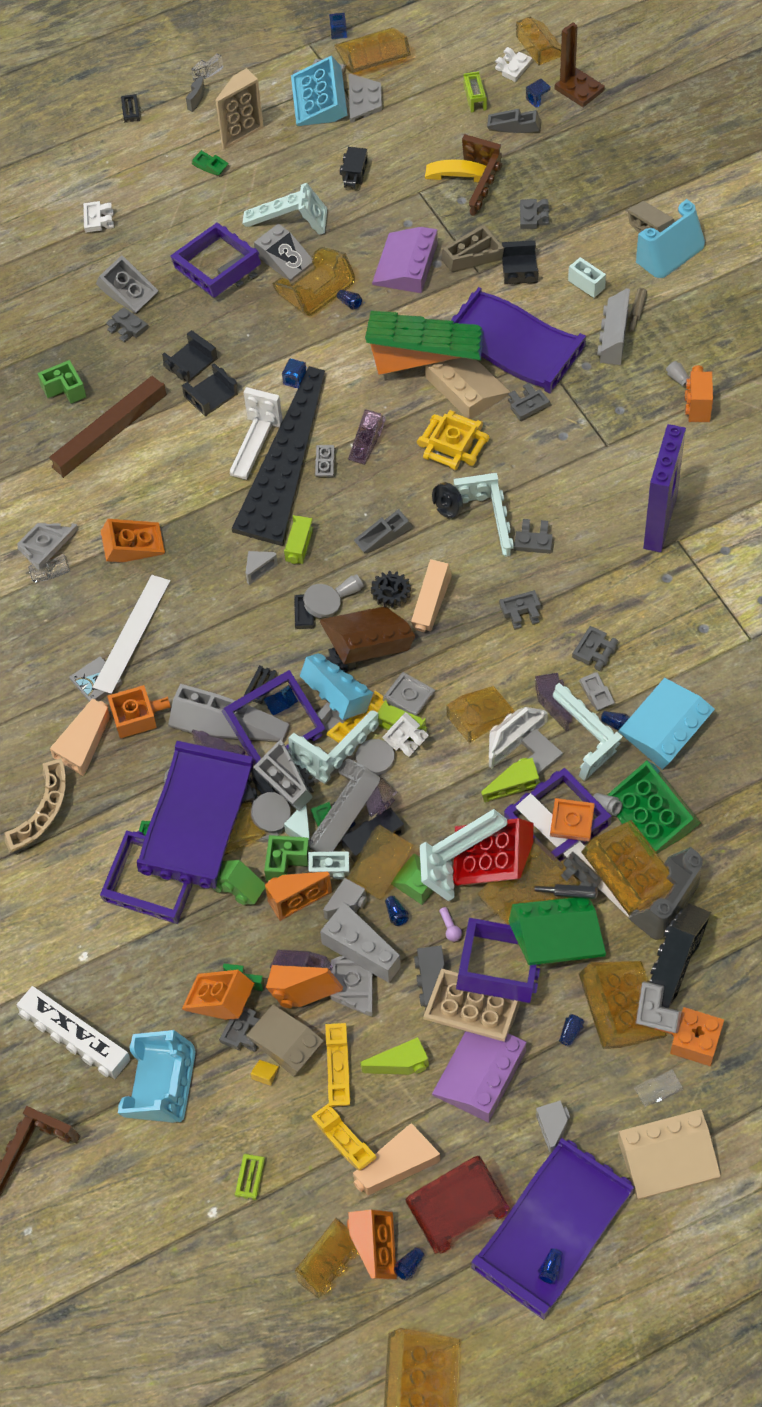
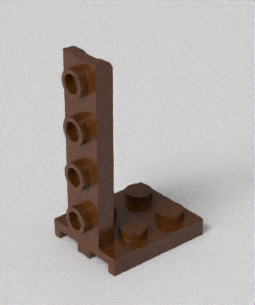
M572 22L561 33L560 80L555 84L554 89L581 107H585L605 91V85L576 68L578 27Z
M464 134L462 138L464 160L486 166L469 201V206L471 207L470 215L475 216L477 211L481 210L482 201L488 195L489 186L494 183L496 172H499L503 166L501 163L502 153H500L501 144Z
M26 1106L23 1112L25 1117L23 1121L18 1123L16 1135L7 1144L6 1154L3 1160H0V1196L36 1127L40 1128L39 1130L47 1135L53 1133L58 1136L59 1140L67 1144L70 1141L77 1144L80 1138L77 1131L71 1125Z

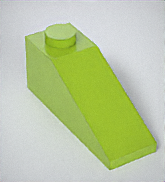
M533 757L529 759L522 758L513 763L483 789L481 793L484 803L535 788L540 783Z
M418 1037L360 1062L362 1073L410 1075L421 1073L429 1067L428 1057Z

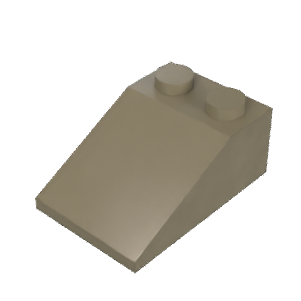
M272 1005L246 1035L247 1038L293 1077L324 1041L309 1027L275 1005Z

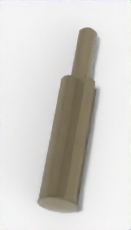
M644 288L637 289L630 314V332L634 331L636 321L640 319L647 290Z

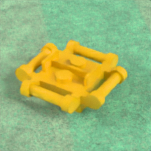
M449 410L443 417L435 414L432 415L430 424L423 435L418 438L417 444L423 448L427 447L423 454L424 459H432L450 466V469L457 470L461 460L473 466L477 461L476 457L490 437L488 434L480 431L483 426L482 421H474L456 414L455 411ZM474 438L478 439L472 452L468 454ZM436 450L441 453L447 454L449 456L454 457V459L452 460L444 456L438 455L436 453H433V451Z

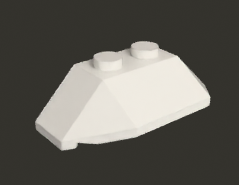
M524 707L518 709L513 714H508L500 725H495L490 730L489 767L492 769L520 746L522 739L535 728L539 730L547 723L548 712L541 709Z

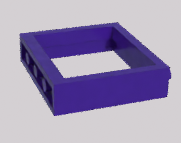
M217 222L170 255L174 268L213 298L261 264L258 256L260 254L256 248L250 247L246 241H242L235 233L232 234L225 226H221ZM221 238L242 253L244 257L217 277L211 279L188 261Z
M290 670L222 709L223 715L248 756L253 757L254 766L261 758L235 717L234 712L286 682L289 683L316 727L302 737L307 741L310 739L315 741L323 736L322 732L325 730V727Z
M566 768L554 772L550 779L539 783L535 790L530 792L539 800L562 782H565L583 802L595 803L594 813L597 818L592 821L590 840L611 825L612 816ZM525 793L520 798V801L509 805L505 809L504 817L507 820L517 819L516 816L521 812L516 806L530 793ZM533 835L531 850L551 870L567 858L564 855L566 851L578 842L584 845L588 841L567 839L553 851L549 852Z
M126 830L100 893L102 900L116 906L178 924L192 889V883L183 884L174 909L114 891L133 844L143 846L145 839L144 834L140 831L131 832Z
M469 918L456 989L530 1003L532 993L537 992L538 983L534 982V980L538 981L540 968H536V966H540V964L530 965L527 983L468 972L474 936L518 944L510 925Z

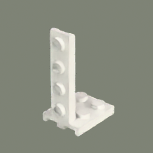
M248 387L245 388L243 393L247 419L253 420L230 469V476L246 480L271 427H280L283 421L279 395Z

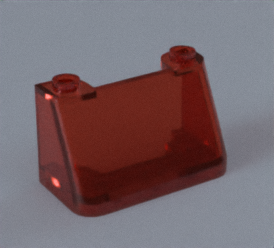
M475 1156L413 1192L405 1199L411 1214L434 1254L448 1251L451 1248L452 1238L490 1216V1218L498 1220L506 1216L507 1211L510 1210L508 1203L481 1156Z

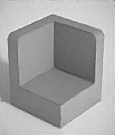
M328 702L317 714L326 731L332 729L338 722L344 723L347 720H342L339 717L340 713L337 710L333 711L329 707L330 703Z

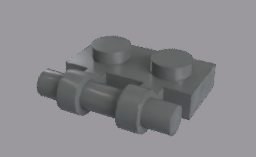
M589 626L573 651L572 658L587 665L594 660L596 661L594 668L600 671L608 663L610 654L615 652L618 640L612 638L609 642L605 640L607 633ZM600 647L604 649L602 654L598 653Z

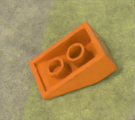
M107 519L101 529L106 561L128 562L164 555L165 553L159 522Z
M328 871L282 875L278 878H272L265 884L268 903L280 921L332 893Z
M272 965L266 985L268 991L284 1008L302 1007L343 990L341 983L328 968Z
M239 970L198 974L182 1009L224 1020L239 1019L245 1003L251 995L254 982Z
M380 1210L348 1212L347 1226L349 1235L371 1279H397L393 1212Z

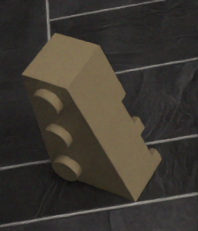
M645 201L627 209L629 223L638 233L647 228H654L661 233L675 222L673 217Z
M483 224L444 247L441 260L452 272L502 260L504 248Z

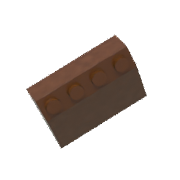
M384 606L320 619L323 629L343 664L408 651L415 638V634L407 621Z

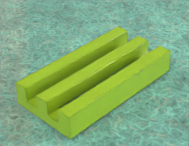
M243 1154L235 1197L257 1200L265 1157ZM248 1160H251L245 1192H243L241 1189ZM256 1161H259L253 1192L250 1193Z

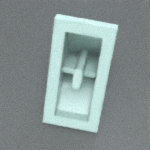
M305 805L300 811L296 810L284 823L287 835L291 837H307L310 841L308 815Z

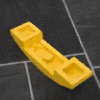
M467 160L436 161L427 164L425 179L441 180L442 176L474 177V182H479L486 166Z
M374 691L367 712L350 717L344 723L338 722L327 732V735L340 743L370 711L378 713L384 703L383 695Z
M346 1023L325 1024L329 1107L350 1106Z
M329 1104L311 1116L333 1146L357 1170H362L377 1158L364 1142L362 1143L342 1122L340 1116L332 1107H329Z

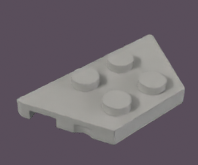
M349 74L350 123L355 122V119L360 116L365 118L373 113L382 111L380 82Z
M37 523L17 543L18 550L36 569L40 570L78 531L77 524H71V527H61V523Z
M344 956L332 959L331 972L341 983L343 990L332 994L331 1000L365 1015L372 1016V973Z

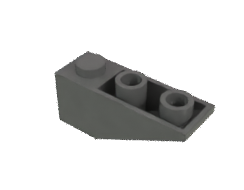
M442 945L417 948L418 956H414L415 969L419 968L420 975H416L418 987H422L423 994H419L420 1005L425 1006V1011L440 971L444 969Z

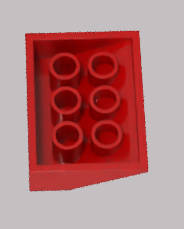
M520 818L509 819L505 827L455 856L453 863L454 886L520 879L533 844L534 823ZM467 825L455 826V832Z

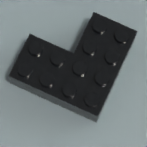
M690 903L684 909L681 908L679 914H676L674 920L672 919L670 925L667 926L663 936L665 937L664 943L660 945L657 952L659 958L654 963L650 972L652 977L648 982L664 986L661 1007L670 1008L677 998L689 962L699 949L712 913Z

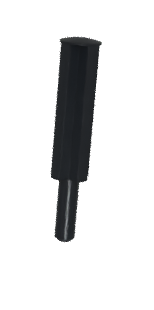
M555 884L554 887L535 886L534 888L535 892L554 893V896L589 899H596L597 887Z

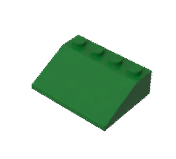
M648 760L607 794L608 796L617 797L621 801L622 808L616 816L649 858L684 838L701 824L700 820L659 769Z
M573 897L512 904L508 922L528 965L605 957L606 951L596 910L589 898Z

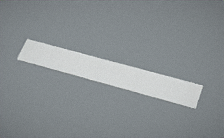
M151 575L92 688L112 694L170 580Z
M531 793L516 806L556 847L567 840L566 838L550 836L553 814ZM578 842L564 853L568 857L573 851L602 878L597 887L626 916L629 917L633 910L638 909L643 904L581 842Z

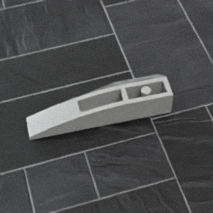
M180 684L173 698L168 726L203 737L238 739L222 713L224 707L236 700ZM249 705L234 712L249 740L277 742L280 739L284 740L289 728L288 723Z

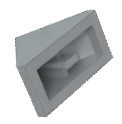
M248 551L246 579L249 585L278 565L275 552Z

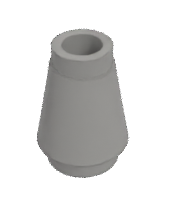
M674 361L666 368L668 376L683 387L686 386V379L690 378L681 363Z
M356 574L347 578L335 590L339 597L342 598L361 591L364 585Z
M600 793L594 794L593 797L610 815L616 816L621 811L622 803L617 797Z

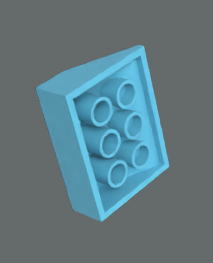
M332 55L291 75L297 126L330 123L347 116L342 67Z
M664 678L618 732L663 770L715 709L699 695Z

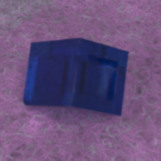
M345 13L329 14L331 38H347Z
M543 79L535 81L526 87V100L537 108L541 105V95L550 91L551 87Z
M290 358L282 372L283 385L298 389L307 371L306 362Z
M290 685L271 693L263 699L272 715H276L298 702Z

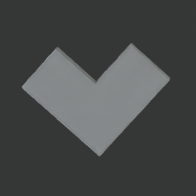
M536 728L522 739V744L533 753L529 758L533 757L538 776L563 756V753Z
M645 981L642 982L636 1024L677 1033L681 1011L661 1007L664 986Z

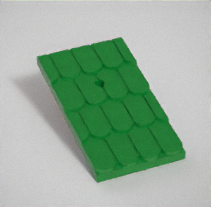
M371 311L365 339L366 343L371 345L378 374L380 375L461 357L481 360L483 330L482 327L474 324H459L449 320L425 319L422 316L398 315V312Z

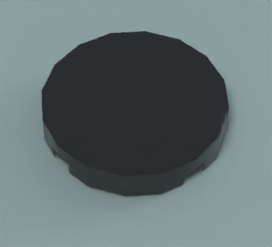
M443 482L433 488L432 501L438 507L437 511L441 515L453 518L462 512L463 499L455 486L451 483Z

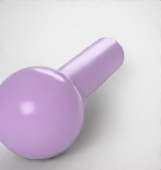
M443 907L439 911L447 927L446 937L449 941L456 942L461 938L462 931L458 926L454 925L448 909Z

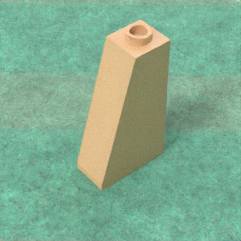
M430 559L411 620L413 627L417 631H431L452 577L448 563Z
M92 698L51 746L52 757L55 760L62 758L65 766L84 776L110 719L108 706L104 702H98Z
M410 1123L375 1154L377 1158L362 1170L353 1172V1184L360 1192L364 1190L367 1195H371L440 1162V1153Z

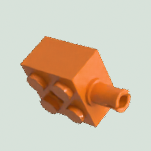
M696 365L690 372V379H686V389L688 390H685V401L688 404H685V415H688V422H710L713 404L712 372H703V367Z
M144 685L107 696L120 739L157 728L154 712L171 708L168 696L155 701L149 700Z
M683 1007L677 1033L657 1028L655 1030L673 1035L674 1039L670 1054L711 1066L724 1019Z

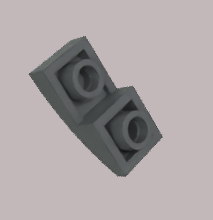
M201 76L192 83V92L186 97L187 110L191 112L197 108L204 95V80Z

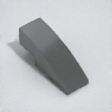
M520 109L489 114L487 128L508 133L536 132L540 129V117L537 110L521 113Z
M398 509L385 520L383 517L355 538L354 541L365 554L392 542L413 526Z

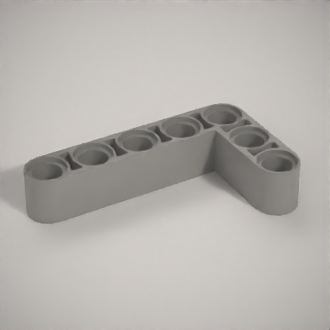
M346 759L339 767V773L348 779L349 783L309 841V847L316 852L334 851L379 784V776L351 759Z

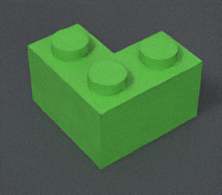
M70 360L38 373L40 385L47 398L62 392L65 393L70 404L86 398L84 385Z
M269 835L264 869L266 882L272 878L287 875L288 865L308 866L309 838Z
M227 860L222 861L216 889H212L219 893H232L235 896V900L242 905L255 904L265 889V883L242 861Z

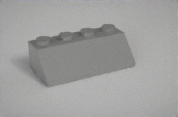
M626 288L608 298V305H604L603 316H606V319L602 318L601 329H604V332H600L599 342H602V345H598L597 356H601L600 363L621 365L630 289Z

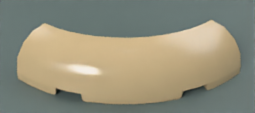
M62 758L43 763L45 793L35 814L20 826L4 832L5 843L10 853L29 845L39 838L57 816L65 793V770Z

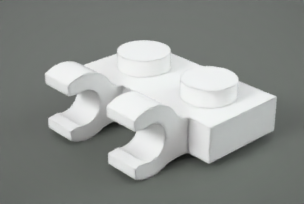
M507 47L504 50L506 55L503 58L498 57L495 61L498 63L495 69L502 71V76L516 82L532 63V57L521 52L515 54L511 48Z
M100 201L83 203L85 232L100 231L102 227L107 229L114 228L111 203L102 205Z
M405 712L382 738L395 750L400 748L405 755L410 757L429 735L424 730L417 729L420 725ZM411 737L413 741H408L407 739Z

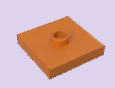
M555 798L550 836L590 842L595 803Z

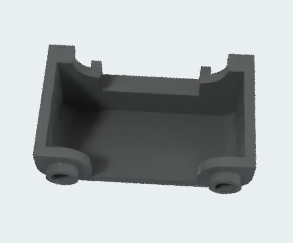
M689 847L669 856L664 865L669 868L667 879L674 884L665 899L655 900L650 908L645 910H633L628 919L655 940L664 938L667 926L670 925L672 919L674 920L676 914H679L680 909L686 907L697 890L703 864L700 854L692 847Z

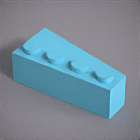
M317 653L306 657L300 677L313 690L320 692L319 697L322 700L330 702L329 707L333 711L337 710L342 720L367 712L373 692L366 685L356 681L352 675L342 671L338 665L331 663L322 654Z

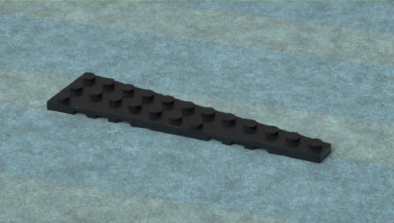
M308 367L232 526V533L283 546L288 520L291 516V508L295 500V492L298 487V480L300 479L309 443L310 432L312 431L313 420L316 415V408L320 399L319 396L325 379V370Z

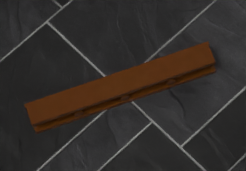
M150 376L49 457L53 462L52 468L64 478L167 395L165 384L161 383L154 376Z

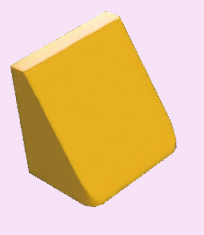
M259 1060L250 1074L251 1079L271 1086L279 1066Z

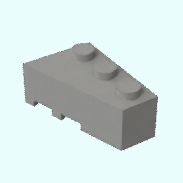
M280 739L254 766V769L292 806L300 811L313 797L287 746Z

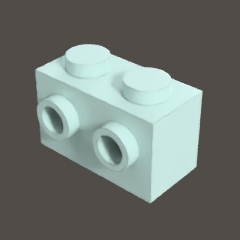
M580 257L569 266L568 281L595 298L605 289L606 274Z
M309 852V873L328 871L330 876H333V879H344L345 876H349V852Z

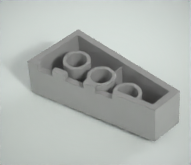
M343 902L320 931L323 945L388 983L401 968L400 955L345 902Z

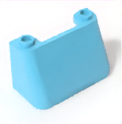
M688 199L683 201L678 207V212L683 217L661 233L654 228H647L638 234L636 263L656 278L666 277L704 248L705 239L695 205Z
M175 1030L133 1034L130 1052L138 1060L132 1097L125 1096L121 1099L118 1105V1114L132 1119L171 1123L181 1122L185 1116L195 1060L194 1045Z

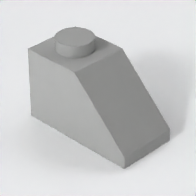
M344 878L324 907V918L330 920L343 902L355 913L359 908H363L367 901L365 888Z
M561 1101L536 1108V1118L550 1154L559 1144L567 1128L568 1119H570L566 1106H562Z

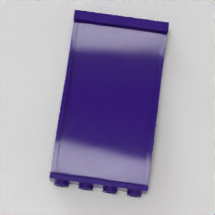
M480 287L471 293L469 300L461 306L458 314L454 315L451 319L454 323L474 324L482 327L481 357L523 381L543 387L544 391L551 394L586 345V335L580 333L577 336L554 328L517 305L495 295L482 292Z
M176 741L167 779L151 818L139 859H137L138 872L147 876H160L165 880H178L184 884L192 883L206 889H216L226 847L243 801L250 773L253 769V757Z
M561 1138L559 1144L534 1175L492 1238L481 1252L474 1257L471 1262V1269L545 1320L549 1311L575 1277L611 1221L628 1198L632 1196L634 1186H632V1183L627 1178H620L614 1174L613 1169L608 1165L598 1163L590 1153L580 1151L574 1142Z

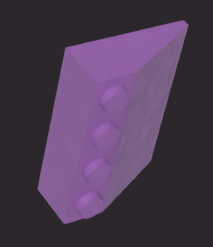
M417 227L389 233L372 285L422 293L438 244L437 229Z
M466 1031L437 1083L432 1096L489 1123L526 1053V1041L508 1034L504 1042Z

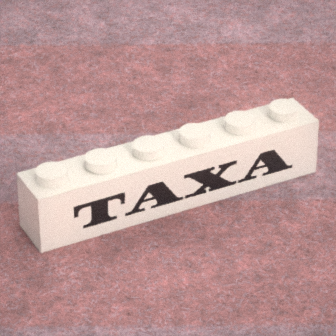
M32 986L16 1004L19 1009L18 1014L25 1021L31 1020L35 1023L34 1026L41 1032L47 1031L55 1042H62L67 1045V1050L74 1055L76 1053L81 1055L82 1060L88 1065L92 1066L94 1064L105 1077L111 1076L113 1079H116L129 1063L130 1057L127 1051Z

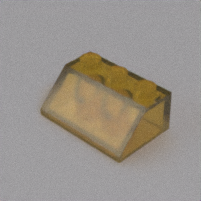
M531 16L516 22V37L538 66L561 57V45L544 23Z
M338 1218L334 1219L295 1269L298 1283L317 1298L329 1292L336 1276L340 1277L346 1269L345 1264L348 1260H353L358 1254L349 1235V1229Z

